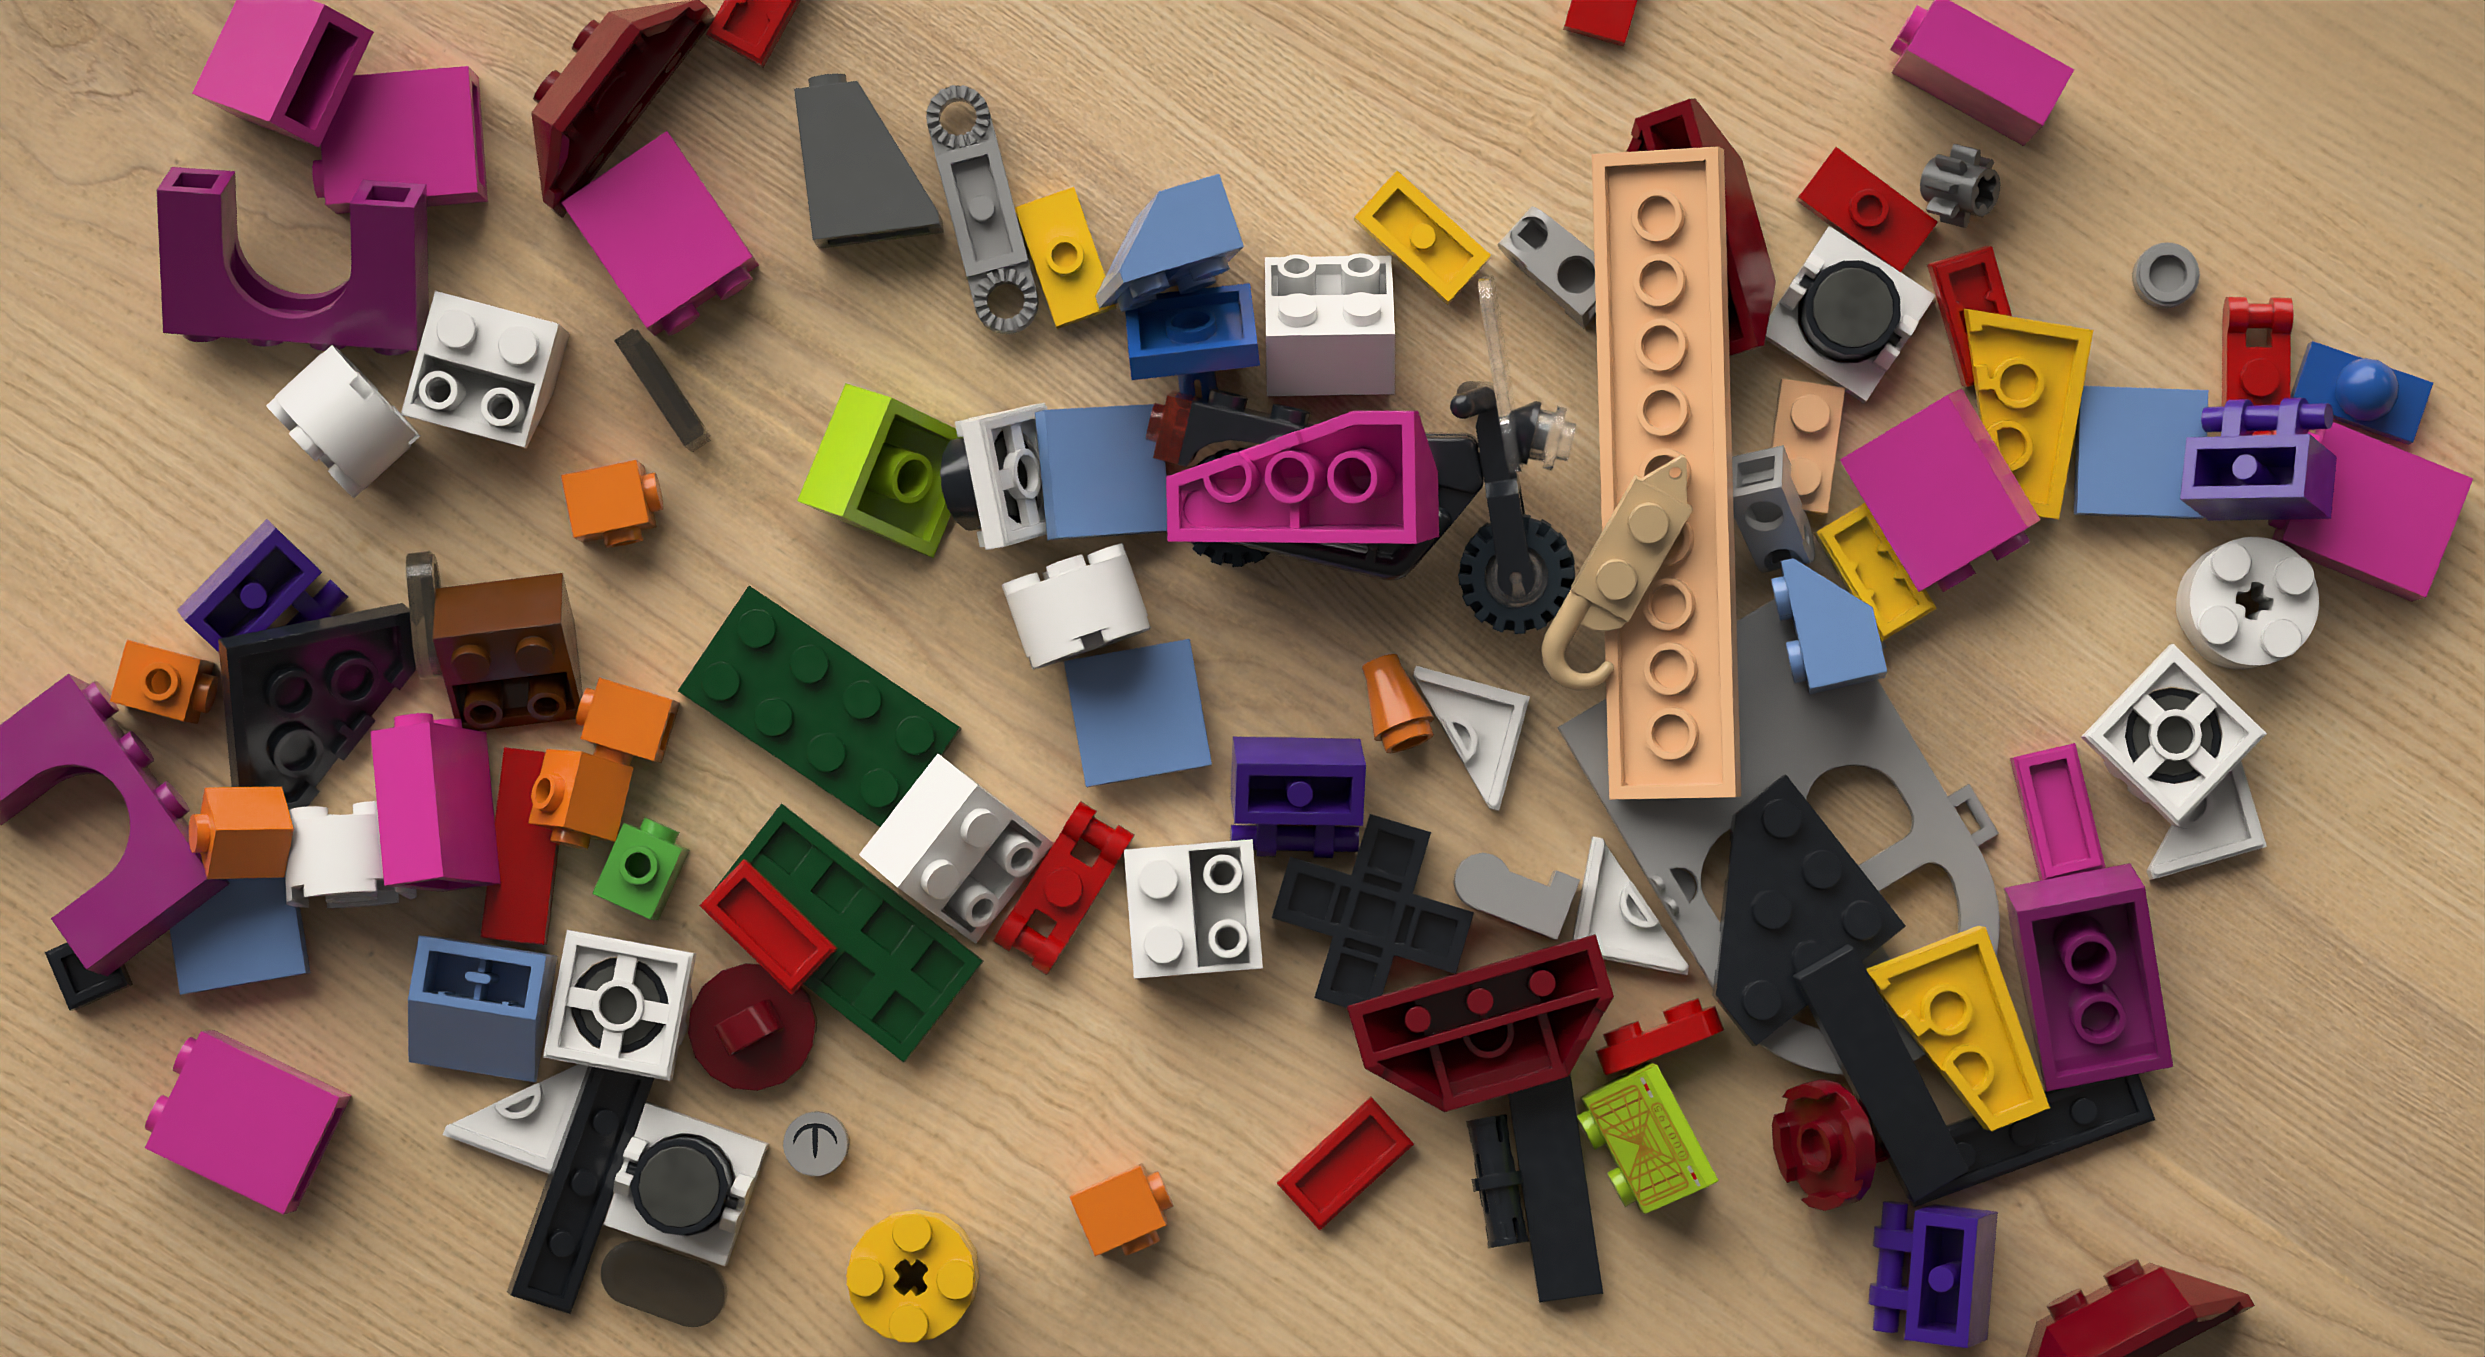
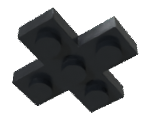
M1369 814L1351 875L1297 858H1289L1272 918L1333 936L1314 998L1347 1008L1348 1005L1381 996L1394 955L1456 974L1474 912L1413 894L1431 832Z

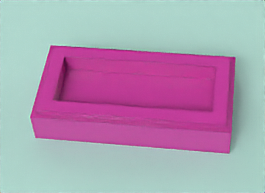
M2072 743L2010 758L2039 880L2105 868L2076 744Z

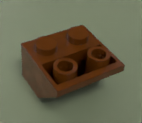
M563 573L436 588L433 642L454 719L462 720V728L481 731L576 719L583 691L575 622Z

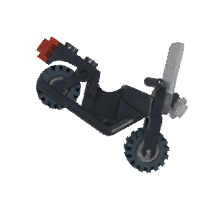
M1484 276L1478 280L1493 383L1466 381L1458 387L1457 395L1450 402V410L1457 418L1466 419L1478 415L1475 426L1477 439L1469 433L1425 432L1438 470L1439 537L1417 544L1191 542L1194 545L1192 549L1200 556L1202 554L1211 558L1210 562L1218 565L1227 563L1232 564V567H1243L1250 562L1255 564L1272 553L1373 578L1396 581L1406 577L1418 565L1478 494L1485 482L1490 523L1488 524L1487 522L1478 529V532L1470 538L1463 552L1458 574L1459 586L1461 585L1463 592L1462 598L1466 606L1471 607L1475 613L1474 616L1481 623L1485 621L1493 626L1492 629L1503 633L1504 630L1514 631V634H1526V630L1534 628L1539 630L1546 627L1547 623L1555 618L1571 590V585L1575 580V561L1572 551L1570 552L1567 546V540L1561 533H1557L1551 527V524L1545 520L1539 521L1531 518V515L1525 514L1518 472H1522V467L1527 465L1528 459L1543 462V469L1552 471L1555 459L1568 462L1576 424L1564 421L1567 408L1557 406V411L1552 412L1540 409L1542 402L1534 401L1516 409L1494 276ZM1210 389L1208 399L1172 391L1167 395L1165 405L1154 403L1148 423L1146 440L1156 442L1153 458L1187 467L1195 459L1199 450L1209 444L1228 440L1262 444L1315 424L1308 423L1310 412L1306 410L1273 404L1271 414L1246 408L1247 397L1227 391ZM1227 448L1217 451L1215 454L1204 458L1196 466L1248 448H1239L1238 450H1229Z

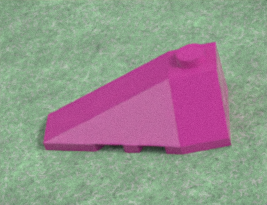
M1351 411L1322 423L1294 431L1268 442L1166 477L1168 542L1417 544L1439 537L1438 470L1418 411Z

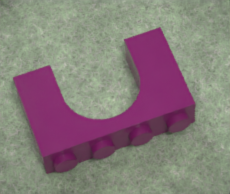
M171 167L156 190L163 333L181 334L185 339L193 342H211L220 337L246 339L249 344L260 347L276 346L283 342L309 343L312 348L326 351L331 345L339 350L346 346L369 347L382 355H401L410 350H418L429 315L427 184L362 180L350 202V277L341 285L326 292L298 294L285 291L270 284L258 275L246 260L238 239L235 171Z
M67 674L0 724V825L6 823L58 783L74 776L86 774L103 775L111 780L119 789L126 802L130 819L129 839L122 858L103 880L51 918L86 970L109 976L230 883L227 879H207L201 854L192 853L190 849L189 824L183 817L190 811L187 803L168 781L160 785L148 768V765L154 762L151 752L134 732L123 733L112 717L119 709L116 703L110 702L111 696L97 681L88 684Z

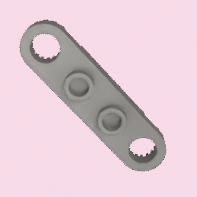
M952 85L940 90L930 100L931 102L926 111L927 126L976 313L981 322L990 330L1000 334H1014L1024 330L1034 320L1038 311V294L988 105L975 89L964 85ZM953 102H966L976 110L977 119L975 126L972 127L970 132H966L965 135L955 136L954 134H948L941 126L940 119L943 110ZM999 285H1015L1024 294L1025 302L1023 309L1013 318H998L989 310V295Z

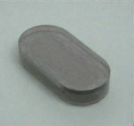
M431 551L407 553L406 579L417 673L420 680L443 678L433 642L436 588H441L437 558Z
M630 1240L615 1246L606 1255L601 1266V1281L605 1291L612 1299L682 1326L699 1327L708 1324L719 1316L727 1301L726 1282L716 1268L705 1262L646 1241Z

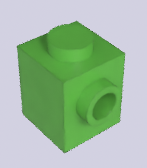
M644 817L640 828L632 824L623 823L592 894L650 920H659L690 851L675 844L680 832Z

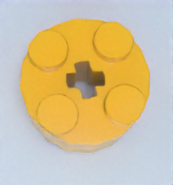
M920 1209L894 1212L869 1228L852 1250L846 1274V1285L849 1290L850 1301L862 1321L885 1338L907 1343L934 1339L955 1326L975 1299L980 1277L977 1250L965 1230L944 1214ZM906 1259L912 1266L917 1260H920L926 1265L928 1271L923 1276V1281L928 1286L926 1290L919 1291L916 1286L908 1290L900 1283L899 1280L904 1274L899 1266L901 1261Z

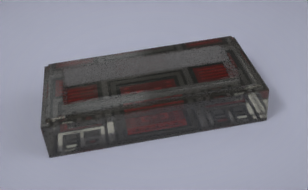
M632 328L614 340L683 445L689 451L694 452L711 441L709 439L710 433L647 338L638 329L635 331Z

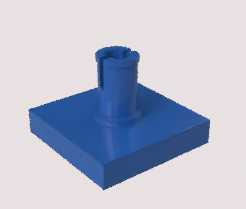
M1250 283L1203 288L1187 294H1180L1179 291L1156 294L1157 300L1155 302L1125 312L1131 379L1140 380L1177 375L1179 385L1178 399L1180 404L1185 407L1191 408L1192 401L1196 399L1195 380H1200L1202 398L1208 399L1210 389L1219 390L1215 371L1260 366Z

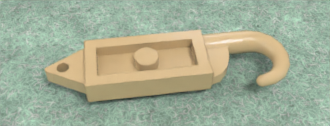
M1680 455L1642 478L1634 475L1571 585L1570 592L1548 628L1541 648L1543 665L1550 677L1562 687L1576 691L1593 689L1605 682L1613 672L1614 665L1607 661L1596 671L1588 674L1577 673L1567 665L1565 651L1580 624L1594 630L1611 631L1619 629L1626 622H1629L1693 511L1692 506L1687 504V459L1685 455ZM1674 467L1681 469V474L1677 478L1669 475L1670 470Z

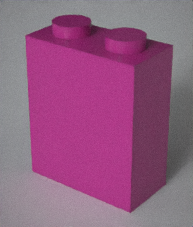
M236 0L192 94L242 120L319 148L374 31L327 5L313 0Z
M1934 0L1928 10L1916 5L1890 48V51L1900 56L1891 72L1892 74L2022 146H2025L2044 125L2074 72L2073 68L1950 0Z
M469 66L353 75L321 142L322 160L313 161L312 176L317 198H325V205L336 214L350 213V202L362 180L427 184V207L488 202L479 77Z
M667 131L561 202L638 317L654 336L663 330L666 331L668 336H671L685 329L700 316L696 309L716 294L721 300L735 295L753 280L749 272L759 266Z
M1962 388L1944 396L1840 459L1918 592L1937 582L1942 592L1954 587L1976 574L1970 562L1979 556L1991 551L1996 561L2029 543L2030 540L2024 530L2040 521L2039 516Z
M2333 422L2330 429H2315L2314 433L2308 432V434L2312 435L2337 456L2331 519L2268 520V525L2276 528L2272 539L2290 547L2302 558L2413 602L2426 598L2473 478Z
M430 713L394 717L393 728L370 731L384 886L447 892L500 884L487 733L462 728L461 719L433 720V714Z
M216 1030L201 1031L197 1039L189 1037L179 1051L173 1066V1071L180 1075L170 1096L161 1095L147 1118L145 1130L152 1133L145 1149L283 1215L297 1211L352 1095Z

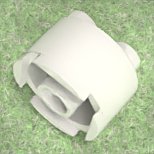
M333 345L315 358L266 405L278 420L291 431L289 434L313 460L317 461L320 459L329 468L328 472L353 498L376 480L420 437L403 415L393 405L391 406L378 392L374 384Z
M2264 537L2235 539L2203 554L2184 574L2176 598L2177 619L2182 631L2184 630L2187 638L2195 647L2194 649L2209 662L2229 669H2252L2293 655L2311 634L2319 610L2318 587L2311 564L2285 544ZM2250 590L2251 599L2258 602L2259 609L2258 612L2249 614L2245 618V607L2236 604V596Z
M1123 543L1087 555L1090 563L1088 566H1086L1082 554L1051 564L1046 567L1047 571L1042 573L1044 577L1042 582L1036 572L1002 584L1026 657L1029 658L1033 670L1079 656L1081 653L1098 647L1102 648L1151 628L1147 618L1148 614Z
M377 801L353 804V814L349 815L328 814L327 807L319 806L299 807L289 810L294 831L285 872L287 905L309 908V897L325 896L327 908H352L398 903V893L410 900L417 897V889L384 886Z

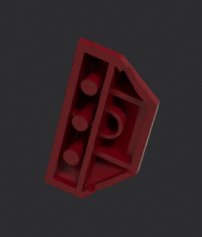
M687 0L609 11L600 23L592 20L583 28L572 46V50L576 55L563 72L552 71L540 84L533 98L538 104L531 112L541 191L543 202L558 216L563 218L567 213L561 202L591 182L709 28L715 17L709 7L700 0Z
M1696 98L1687 99L1635 118L1631 131L1633 138L1626 152L1720 147L1724 149L1729 357L1764 346L1776 280L1742 158Z
M1594 934L1348 1005L1347 1010L1364 1068L1435 1108L1448 1112L1568 1077L1614 995L1597 936Z
M2134 1259L2106 1273L2103 1276L2107 1283L2106 1286L2086 1296L2081 1289H2076L2050 1302L2046 1306L2050 1315L2036 1322L2026 1357H2158L2255 1305L2249 1294L2150 1262L2141 1266L2139 1260Z

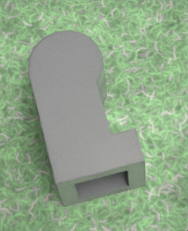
M1532 206L1497 245L1513 264L1535 280L1536 285L1563 307L1565 313L1585 329L1596 316L1594 252L1543 211Z
M1784 445L1733 456L1734 518L1759 571L1765 573L1780 569L1781 561L1793 558L1802 564L1813 562L1815 547L1812 530L1791 478V463Z
M1487 853L1474 854L1463 860L1457 867L1453 880L1455 893L1469 907L1557 940L1580 879L1556 870L1553 871L1548 886L1510 872L1501 859Z

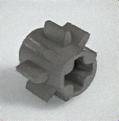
M1953 144L1950 157L1937 154L1925 166L1920 180L1921 195L1928 202L1927 212L1940 215V222L1967 228L1970 215L1984 217V215L1988 214L1996 205L2000 194V178L1998 173L1992 169L1993 159L1981 157V150L1959 144Z

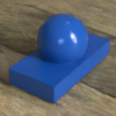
M2312 341L2307 345L2290 398H2306L2309 404L2329 403L2333 409V419L2409 445L2414 442L2433 382L2390 368L2377 359L2361 358Z

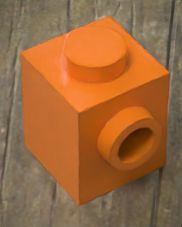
M632 460L561 475L573 538L584 543L604 539L605 548L620 547L643 541L642 530L657 528L654 512L664 509L659 480L656 473L646 474L645 466L639 461Z
M126 640L110 702L198 724L201 712L207 714L216 697L218 678L211 675L214 663Z
M599 677L595 690L591 688L585 689L578 707L576 724L584 726L580 739L596 743L593 755L630 766L633 755L662 763L680 702Z
M546 749L540 776L535 781L532 789L531 799L533 806L529 824L553 830L550 841L568 847L588 850L590 839L615 842L634 767L581 751Z
M209 787L204 789L200 814H192L190 817L189 844L192 853L201 854L207 879L285 877L294 828L282 787Z
M1143 1163L1079 1190L1070 1196V1200L1095 1256L1120 1245L1124 1255L1127 1256L1159 1242L1160 1238L1156 1230L1166 1226L1168 1223L1163 1211L1174 1207L1159 1171L1147 1175Z

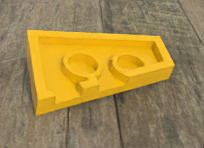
M1964 309L1979 418L2037 515L2059 520L2094 330Z
M1976 926L1866 969L1878 994L1983 1129L1993 1131L2050 1108L1986 927Z

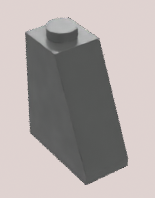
M824 74L809 78V87L794 89L812 239L819 249L944 233L943 221L938 210L858 81L847 82L845 74Z

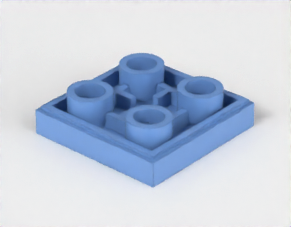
M2083 386L2076 424L2074 515L2203 519V516L2180 500L2186 437H2207V432H2204L2202 428L2201 415L2203 408L2208 407L2209 390Z
M1159 404L1051 409L1035 412L1047 540L1167 532V475Z
M1190 639L1064 661L1087 788L1212 766Z
M285 877L227 879L230 883L228 886L170 929L180 995L310 973L300 907L286 904Z

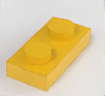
M1396 171L1354 217V221L1447 305L1491 258L1490 253L1399 171Z

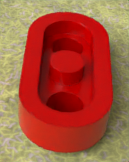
M1699 998L1664 1010L1663 1014L1667 1023L1646 1031H1642L1639 1021L1604 1033L1603 1037L1607 1046L1595 1051L1604 1075L1624 1070L1723 1031L1724 1027L1716 1006L1703 1009Z

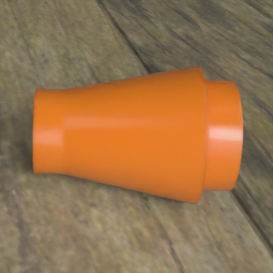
M1398 654L1384 655L1364 664L1362 670L1367 683L1374 740L1382 741L1386 753L1401 752L1430 740L1434 736L1430 725L1434 720V716L1403 669Z

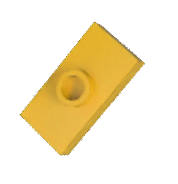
M1071 187L1015 207L1056 328L1059 329L1117 309L1115 304L1099 309L1095 296L1105 278V273L1075 188Z
M1866 503L1814 533L1849 593L1873 607L1881 642L1937 609L1926 589L1918 592Z

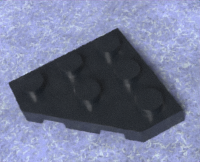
M399 603L218 639L231 787H282L288 810L308 807L320 792L316 788L317 784L338 758L344 761L376 721L372 715L394 687L401 690L416 671L412 611L405 604Z
M1786 774L1734 813L1731 822L1729 840L1731 841L1727 879H1725L1719 930L1721 931L1712 996L1752 1046H1757L1807 1006L1793 975L1847 944L1855 947L1861 961H1863L1906 927Z

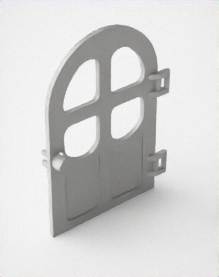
M1775 599L1737 621L1741 797L1609 800L1606 699L1557 727L1712 988L1718 964L1721 931H1719L1720 922L1708 904L1701 887V871L1711 846L1722 834L1731 829L1732 815L1781 776L1786 774L1806 799L1811 786L1818 777L1833 768L1843 766H1862L1874 769L1885 775L1896 787L1912 817V826L1905 838L1858 865L1878 891L1884 889L1926 863L1937 864L1946 871L1953 885L1958 909V933L1976 926L1986 927L1997 957L2000 933L1998 899L1988 865L1978 846L1999 833L1970 784L1947 796L1878 679L1811 695L1809 694L1807 681L1794 683L1786 650V642L1797 640L1792 618L1780 621ZM1882 641L1881 645L1883 650L1887 646L1885 645L1884 641ZM1963 802H1966L1981 829L1973 834H1970L1955 807ZM1674 868H1683V869L1689 871V872L1695 877V880H1696V883H1697V892H1696V894H1695V896H1694V899H1692V898H1693V895H1694V893H1695V882H1694V880H1693V877H1692L1688 872H1686V871H1684V870H1682V869H1674ZM1881 946L1863 960L1862 963L1868 969L1886 962L1890 958L1883 946ZM1882 999L1912 1060L1915 1061L1926 1055ZM1793 1018L1789 1019L1759 1043V1045L1776 1056L1793 1064L1815 1071L1843 1074L1821 1030L1803 1024Z

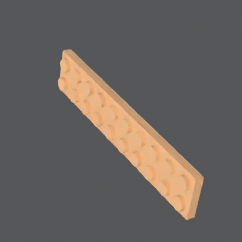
M1720 147L1592 154L1602 531L1634 475L1642 478L1680 455H1685L1687 459V504L1691 505L1693 509L1629 622H1626L1619 629L1605 631V662L1609 661L1614 665L1613 672L1606 679L1609 800L1741 797L1724 149ZM1674 467L1670 470L1669 475L1677 478L1681 474V469Z

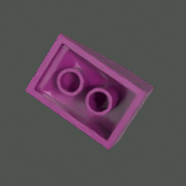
M2131 863L2005 887L2004 891L2013 946L2046 1091L2173 1067L2146 889Z

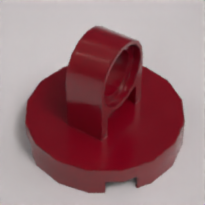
M745 963L720 971L702 986L690 1008L688 1035L695 1058L712 1078L733 1089L759 1091L785 1083L804 1067L809 1057L808 1055L814 1046L818 1020L811 996L802 986L794 995H791L760 964Z
M1824 1079L1803 1083L1787 1089L1782 1098L1788 1099L1785 1110L1782 1113L1774 1114L1772 1121L1773 1151L1780 1173L1786 1183L1797 1181L1802 1190L1808 1195V1197L1802 1198L1801 1201L1808 1207L1823 1211L1860 1201L1871 1187L1876 1163L1883 1162L1887 1158L1877 1138L1874 1140L1867 1115L1855 1096L1839 1083Z

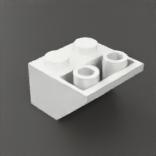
M1353 254L1350 256L1328 257L1289 255L1286 257H1265L1267 396L1395 394V323L1392 255L1371 256L1368 254Z
M435 291L401 414L527 448L553 395L570 333L554 322Z
M937 754L859 855L897 888L976 944L1054 843L957 767Z
M1253 839L1124 850L1134 979L1263 968Z

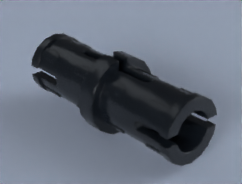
M1507 1114L1466 1121L1470 1142L1472 1143L1477 1177L1471 1179L1473 1192L1479 1191L1486 1224L1488 1248L1529 1242L1518 1184H1523L1522 1172L1515 1170L1509 1140Z

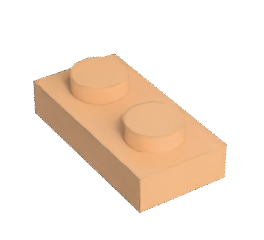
M1781 379L1770 448L1784 445L1791 463V478L1805 513L1826 515L1829 509L1845 388Z

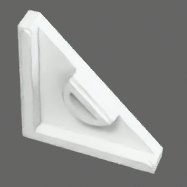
M1416 666L1413 677L1488 808L1499 811L1530 697Z
M2241 761L2179 826L2174 827L2171 825L2147 869L2149 880L2267 847Z
M1591 837L1572 940L1596 934L1602 957L1605 960L1688 975V963L1681 956L1633 882L1630 881L1603 838Z
M578 1064L445 1127L443 1135L549 1174L588 1066Z

